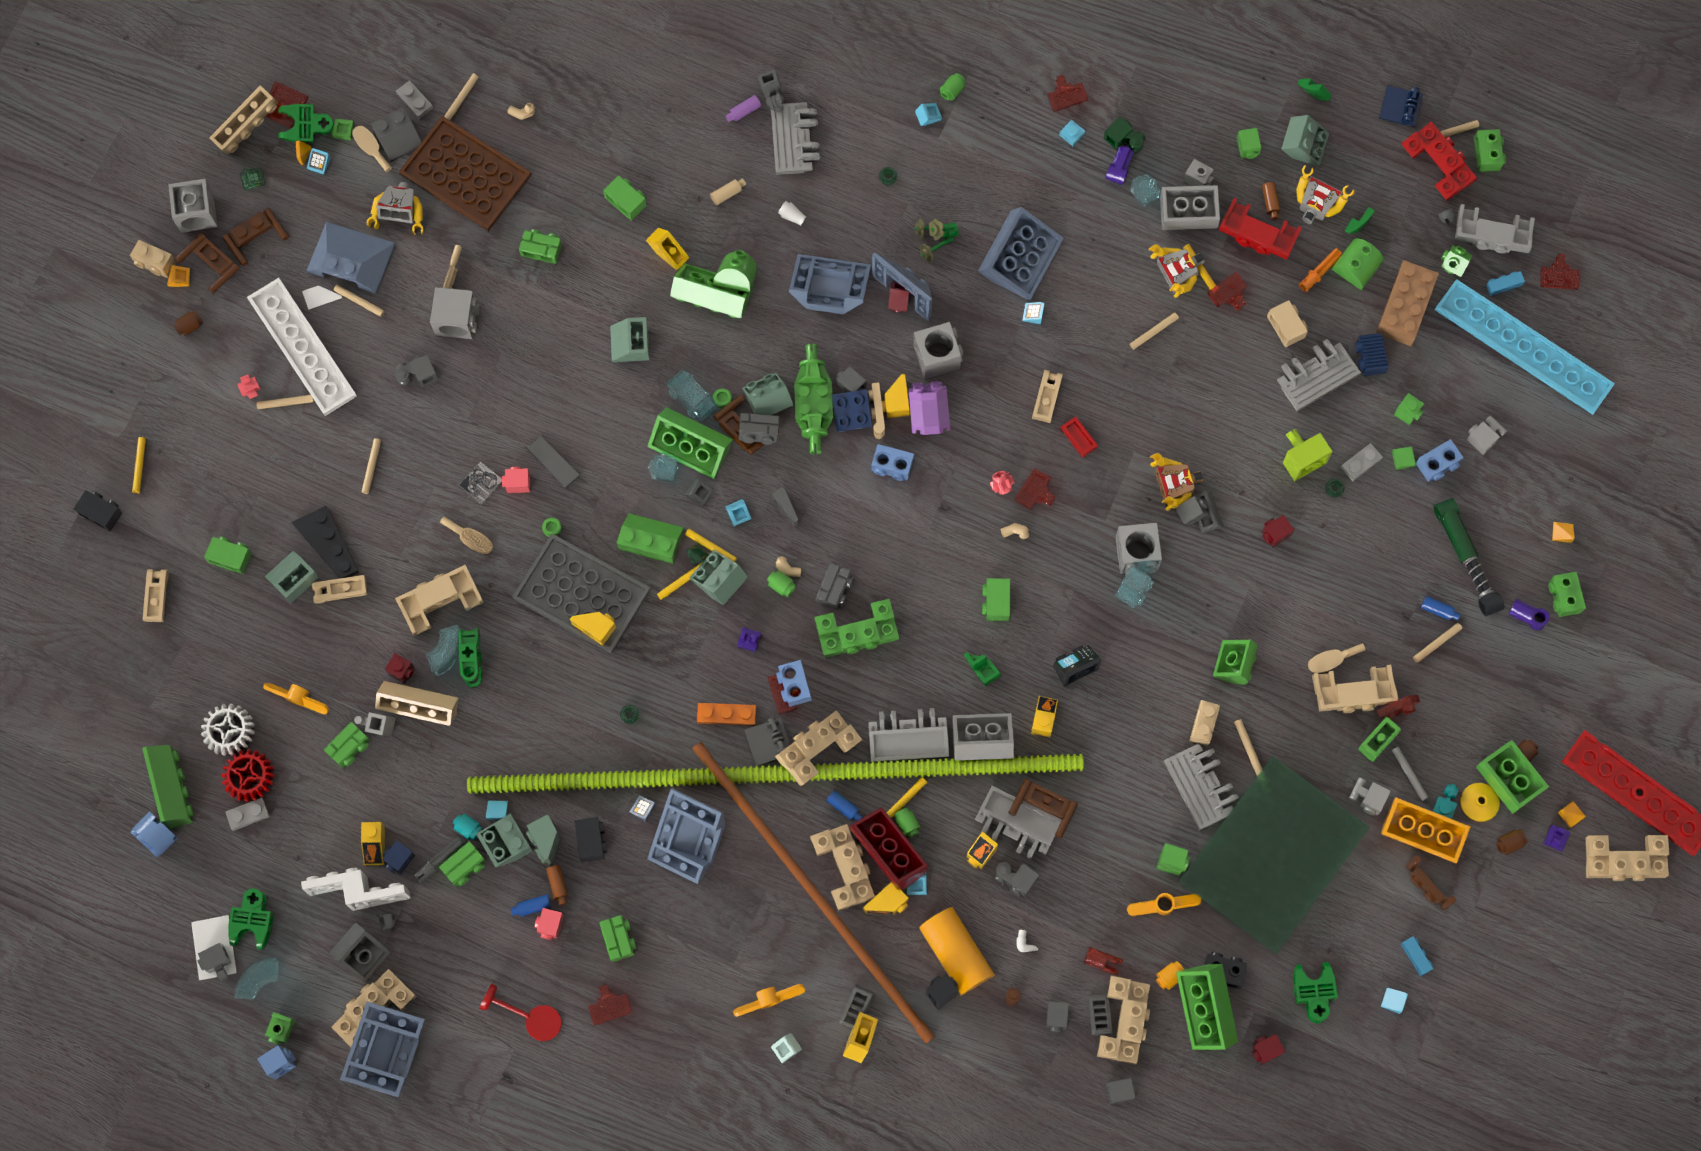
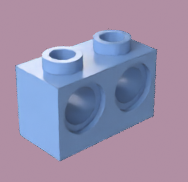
M1450 439L1419 457L1416 465L1428 482L1433 479L1437 481L1445 475L1446 471L1450 470L1452 472L1459 468L1463 456ZM1444 455H1450L1453 460H1447ZM1428 464H1434L1437 470L1430 469Z
M877 444L871 471H874L879 476H893L892 478L898 481L908 480L914 461V454ZM880 459H886L888 463L882 465L878 461ZM902 463L906 465V468L901 470L896 466Z
M801 660L778 666L779 672L776 675L779 684L783 683L784 690L781 691L783 701H788L789 707L812 701ZM794 671L796 675L794 678L788 679L785 677L786 673ZM794 689L801 691L797 697H792L790 694Z
M279 1045L257 1058L267 1076L275 1080L296 1067L293 1062L296 1058L291 1050H288L286 1047L282 1048Z

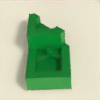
M1299 79L1297 83L1316 100L1329 101L1332 96L1322 84H1316L1312 79Z
M1368 207L1360 221L1352 218L1345 232L1348 234L1360 232L1369 223L1375 210Z
M964 654L965 659L984 686L1001 677L1000 672L991 660L987 659L986 655Z

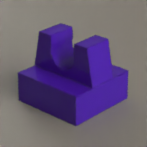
M742 628L737 647L756 652L761 632Z
M1551 825L1543 844L1562 852L1570 832L1561 827Z

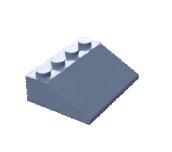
M1024 208L1013 209L1010 211L978 272L991 282L1031 300L1064 238Z

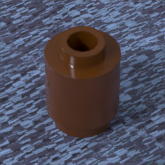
M196 311L188 312L175 320L176 325H174V328L179 335L187 336L200 328L203 321Z
M1524 739L1517 746L1529 762L1538 754V746L1532 740L1527 741Z
M1514 829L1498 837L1496 846L1500 853L1509 855L1523 848L1528 841L1521 829Z

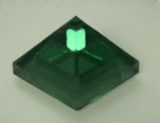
M694 545L686 550L692 563H702L709 556L698 545Z

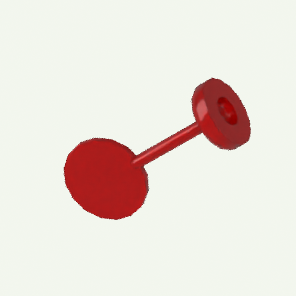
M491 983L479 1009L486 1011L492 1002L525 1017L526 1030L535 1040L548 1041L556 1037L561 1028V1017L554 1008L541 1005L527 1013L495 998L494 996L498 988L495 984Z

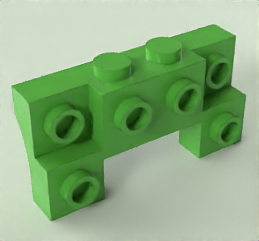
M890 599L871 603L874 618L839 627L836 625L834 613L815 617L824 658L843 653L855 654L859 652V649L866 648V650L876 648L877 645L899 640Z

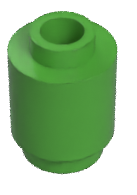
M958 73L951 75L940 87L941 96L945 100H954L965 88L966 80Z
M780 570L777 572L773 571L767 579L770 588L786 597H789L797 586L793 583L794 580Z
M908 807L894 815L896 817L895 822L905 837L912 838L919 834L918 830L921 826L914 813Z

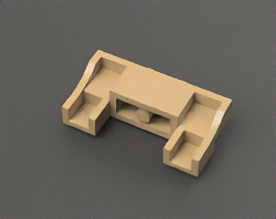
M466 565L445 575L439 574L434 577V580L428 583H420L416 586V589L395 598L414 636L431 629L426 614L460 598L466 611L484 603Z
M1391 665L1383 668L1371 667V681L1343 683L1336 686L1333 671H1329L1328 674L1319 675L1314 673L1312 678L1315 695L1317 694L1319 712L1337 710L1343 711V713L1355 712V709L1371 711L1377 705L1397 703L1399 700Z
M837 710L820 723L816 720L807 727L809 729L807 733L800 732L793 738L795 742L775 756L779 763L792 774L800 786L819 773L810 762V759L834 741L845 753L862 740L852 725L848 726Z
M845 824L810 836L817 857L832 851L845 886L831 891L838 912L871 901L875 895L868 879L870 870L867 863H862L861 856H863L860 845L856 846L848 825Z
M1608 835L1587 836L1585 838L1586 878H1613V881H1624L1625 878H1633V881H1644L1645 878H1666L1669 876L1667 859L1669 855L1668 835L1646 836V851H1609Z
M388 969L375 983L367 984L360 991L361 995L357 999L353 998L346 1005L345 1013L331 1028L351 1047L366 1002L388 1007L393 1002L403 1011L405 1006L417 996Z
M1115 976L1110 977L1107 997L1122 1000L1116 1038L1101 1035L1097 1057L1133 1065L1137 1064L1141 1040L1145 1041L1147 1029L1143 1028L1144 1021H1148L1150 1009H1147L1150 984L1134 982L1130 979Z

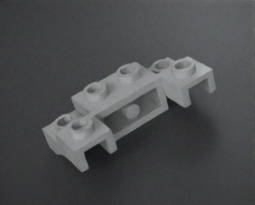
M1460 205L1455 240L1470 242L1472 246L1480 250L1491 249L1497 253H1509L1510 250L1523 253L1530 252L1535 218L1531 217L1528 221L1519 219L1520 215H1516L1513 225L1478 219V207H1475L1474 210L1464 209L1465 205Z

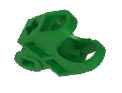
M292 104L278 108V113L287 114V116L292 117L295 121L292 129L278 133L279 139L295 143L296 141L314 143V134L326 135L333 130L334 123L332 118L327 114H314V104ZM323 120H326V122L329 124L326 125L325 128H322V126L319 125V123H322Z
M479 628L468 631L459 629L460 674L468 687L475 688L482 683ZM477 677H479L476 683H469L470 681H474Z
M252 888L244 893L241 908L231 907L228 925L230 946H237L239 939L248 931L254 932L255 939H257V949L263 950L267 945L272 931L274 913L265 911L267 898L258 889ZM258 897V901L254 903L251 901L252 898Z
M1322 962L1320 978L1312 980L1303 972L1301 964L1295 965L1293 977L1295 1004H1306L1308 1019L1315 1024L1322 1023L1330 1014L1328 1001H1336L1338 998L1336 980L1329 962ZM1317 1008L1323 1012L1320 1016H1318V1013H1314Z

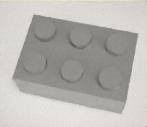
M1218 185L1162 187L1160 193L1162 230L1217 229L1220 222Z
M1011 713L953 715L955 760L1014 758Z

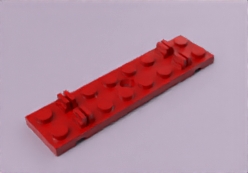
M1584 730L1561 762L1662 835H1668L1669 840L1687 853L1695 856L1701 848V814L1610 747L1600 743L1589 732ZM1637 789L1642 790V796L1636 794Z

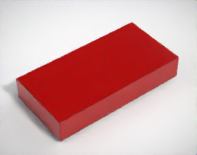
M1077 417L1061 426L1060 429L1082 458L1098 448V444Z

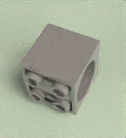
M206 179L168 184L172 219L181 233L218 227L214 193Z
M435 287L430 324L435 336L472 339L473 333L477 331L475 318L479 316L480 305L477 304V298H475L473 291Z
M950 322L914 332L913 346L924 379L960 369V364L963 362V350L960 344L957 345V332L955 327H951ZM941 343L948 346L950 352L944 357H935L929 354L926 349L932 344Z
M1157 523L1119 526L1115 538L1120 574L1125 573V575L1131 576L1137 574V572H1144L1145 574L1155 573L1162 561ZM1131 542H1142L1149 547L1151 553L1145 559H1137L1128 553L1126 546Z

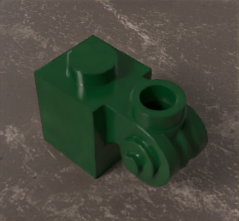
M1118 117L1105 130L1103 139L1116 150L1124 143H1129V148L1134 153H1139L1142 150L1146 137L1140 131L1135 132L1129 121Z

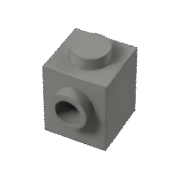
M1194 159L1186 171L1183 181L1192 186H1210L1214 179L1212 176L1214 169Z

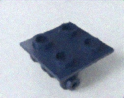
M1387 85L1379 118L1415 127L1423 94L1420 93L1418 87L1405 90Z
M867 389L832 395L837 432L873 427Z

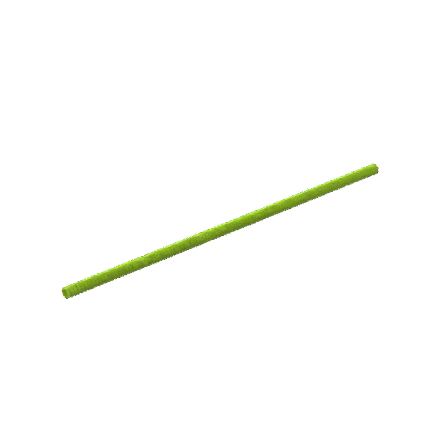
M1061 754V756L1055 755L1054 757L1052 755L1048 757L1045 755L1033 757L1031 755L1029 758L1027 756L1015 758L1014 756V758L954 760V758H951V760L945 759V761H942V759H939V761L935 759L929 761L927 759L926 761L920 760V762H917V760H914V762H911V760H908V762L896 760L895 763L893 761H890V763H887V761H884V763L880 761L874 763L872 761V763L865 762V764H862V762H859V764H856V762L844 764L842 762L841 765H838V763H835V765H832V763H829V765L817 763L814 767L819 773L811 781H814V779H817V781H820V779L832 781L834 778L835 780H838V778H842V780L854 778L856 780L857 778L863 779V777H866V779H869V777H872V779L884 777L886 779L888 776L890 778H893V776L897 778L899 776H903V778L909 776L911 778L914 775L915 777H918V775H921V777H924V775L936 777V775L942 776V774H945V776H948V774L952 776L964 774L966 776L968 773L970 775H973V773H976V775H979V773L991 775V773L997 774V772H1000V774H1003V772L1007 774L1019 772L1021 774L1022 771H1025V773H1028V771H1031V773H1034V771L1046 773V771L1052 772V770H1055V772H1058V770L1070 772L1071 770L1077 771V769L1083 771L1084 758L1082 754H1079V756H1076V754H1073V756ZM762 765L761 768L758 766L752 768V766H749V768L737 766V768L731 767V769H728V767H725V769H722L733 784L735 782H738V784L750 782L752 784L753 781H756V783H759V781H762V783H765V781L777 783V781L783 782V780H787V782L793 780V782H796L792 774L782 765L780 767H777V765H774V767ZM683 768L680 771L679 769H676V771H673V769H670V771L658 769V771L652 770V772H649V770L645 772L642 770L630 772L628 770L626 773L624 771H621V773H618V771H615V773L603 771V773L597 772L596 774L594 772L590 774L587 772L576 774L574 772L572 775L566 773V775H563V773H560V775L548 773L546 776L545 774L541 776L539 774L535 776L533 774L529 776L524 774L523 776L517 775V777L511 775V777L505 775V777L493 775L492 778L490 776L486 778L484 776L480 778L478 776L474 778L469 776L467 779V791L469 794H472V792L484 794L485 791L487 793L491 791L493 793L497 791L508 793L509 791L515 792V790L521 792V790H524V792L536 790L538 792L540 789L542 791L546 789L548 791L552 789L563 791L565 788L567 790H570V788L576 790V788L588 790V788L594 789V787H597V789H600V787H603V789L607 787L618 789L619 786L625 788V786H628V788H631V786L643 788V786L649 787V785H652V787H655V785H658V787L670 785L672 787L674 784L680 786V784H683V786H686V784L698 786L700 783L701 785H704V783H707V785H710V783H713V785H716V783L722 784L709 768L707 770H704V768L700 770L697 768L685 770Z

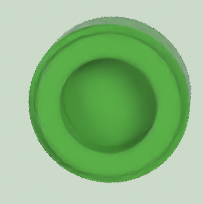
M718 389L713 394V402L718 408H724L732 401L731 393L727 389Z
M548 518L543 522L542 530L547 537H550L551 534L558 536L562 531V526L558 519Z

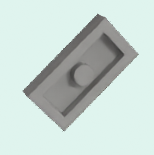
M410 80L396 90L399 98L418 119L433 109L432 104Z
M1370 443L1342 464L1340 468L1354 481L1381 461L1383 457Z
M263 798L225 812L232 831L270 817Z

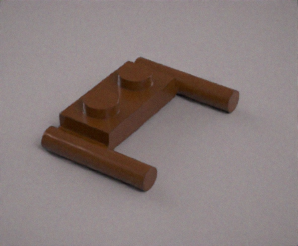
M266 208L263 212H258L229 230L230 233L223 235V239L240 264L245 266L248 264V261L240 251V247L272 227L276 229L283 241L287 240L289 235L271 209Z
M202 233L174 258L180 264L194 251L199 258L220 276L208 288L212 294L240 269L238 265Z
M740 394L717 412L713 418L719 422V426L744 451L747 450L750 455H753L765 444L762 442L745 443L742 440H738L740 417L732 410L745 401V397Z
M1024 779L1008 813L1016 816L1024 799L1025 802L1051 815L1063 818L1055 833L1056 837L1062 838L1078 803L1032 783L1029 779Z
M1414 856L1406 864V869L1413 871L1409 874L1412 877V883L1425 892L1424 896L1430 903L1437 905L1440 902L1442 910L1448 909L1456 902V898L1449 896L1445 899L1441 891L1421 868L1417 866L1421 862V858Z

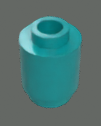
M466 813L463 815L459 814L453 821V829L468 840L475 841L478 838L476 834L483 830L480 827V823Z

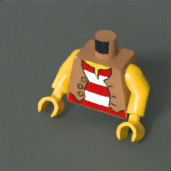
M1159 453L1150 456V458L1155 460L1150 465L1152 467L1159 466L1156 468L1155 474L1163 498L1162 503L1167 506L1165 510L1169 511L1171 508H1176L1191 499L1195 490L1194 484L1203 482L1201 472L1190 473L1188 465L1164 458Z

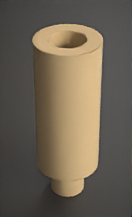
M743 178L739 181L735 179L710 194L711 199L717 206L741 192V188L746 185V182Z

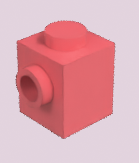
M511 467L510 469H505V476H502V487L506 488L507 493L530 492V473L528 468Z
M545 908L542 909L541 916H537L535 928H537L538 934H541V938L546 940L558 939L564 918L563 913Z

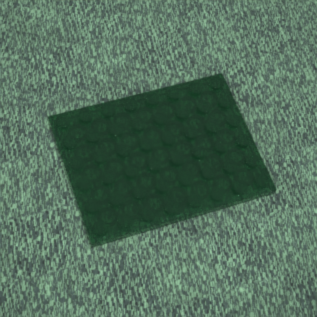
M1272 756L1179 883L1271 952L1277 954L1364 836L1369 826Z

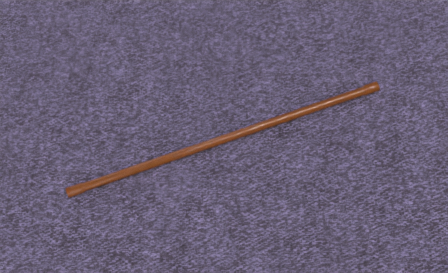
M702 742L696 744L692 748L696 755L706 764L914 1026L915 1031L926 1044L935 1037L932 1031L918 1017L713 759L712 754Z

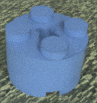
M150 811L130 832L157 858L178 839Z

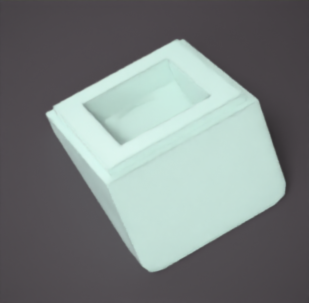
M791 1033L785 1035L771 1046L781 1063H784L802 1050Z

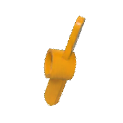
M264 683L263 688L265 690L280 695L296 705L304 706L324 715L329 711V707L326 704L309 698L310 692L300 686L292 684L290 689L286 690L271 683Z
M1162 893L1156 900L1128 905L1127 912L1131 916L1156 912L1160 915H1168L1173 909L1200 905L1201 896L1191 894L1173 897L1168 893ZM1160 898L1169 899L1172 904L1171 909L1168 911L1161 910L1158 907V900Z
M797 984L776 992L775 987L763 989L756 993L757 1001L734 1009L733 1014L734 1016H740L759 1008L764 1009L774 1006L784 1000L803 994L805 987L803 984Z

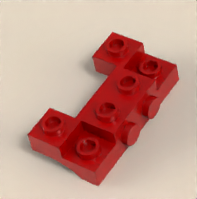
M1432 121L1401 143L1413 159L1426 150L1446 175L1445 178L1435 185L1446 201H1449L1460 191L1478 180L1464 162L1466 157L1460 150L1457 152L1452 147L1455 145L1449 136L1445 138Z
M1234 198L1219 227V231L1235 237V241L1243 247L1253 248L1259 254L1269 255L1272 253L1287 260L1302 227L1298 226L1297 229L1287 225L1288 221L1285 220L1280 230L1248 216L1251 205L1247 204L1246 207L1236 203L1237 199Z

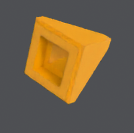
M296 141L297 159L301 165H304L311 153L312 147L304 142Z
M171 265L167 286H189L190 268Z
M1553 522L1552 541L1572 543L1574 540L1573 524Z
M1574 801L1558 812L1569 828L1586 817Z

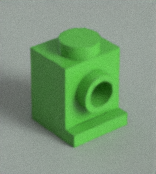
M273 1012L265 1036L269 1037L268 1041L280 1045V1042L287 1044L295 1020ZM277 1026H280V1027H281L280 1032L276 1033V1032H275L276 1027H277Z

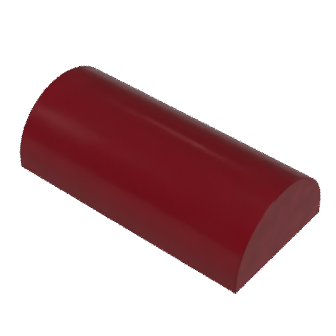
M882 807L850 825V830L897 890L909 887L927 871L929 867Z

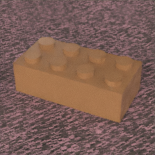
M1403 260L1376 333H1382V336L1412 346L1439 273Z

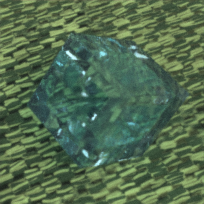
M1147 173L1142 177L1141 175L1136 177L1132 181L1130 191L1143 207L1159 197L1160 189L1158 184Z
M666 454L655 455L654 461H650L648 471L651 472L652 479L674 483L678 461Z

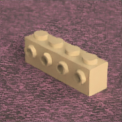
M260 85L209 139L227 155L235 152L238 144L242 140H246L251 135V131L263 123V118L268 113H272L279 102Z
M383 681L376 694L375 709L450 726L457 715L459 698Z

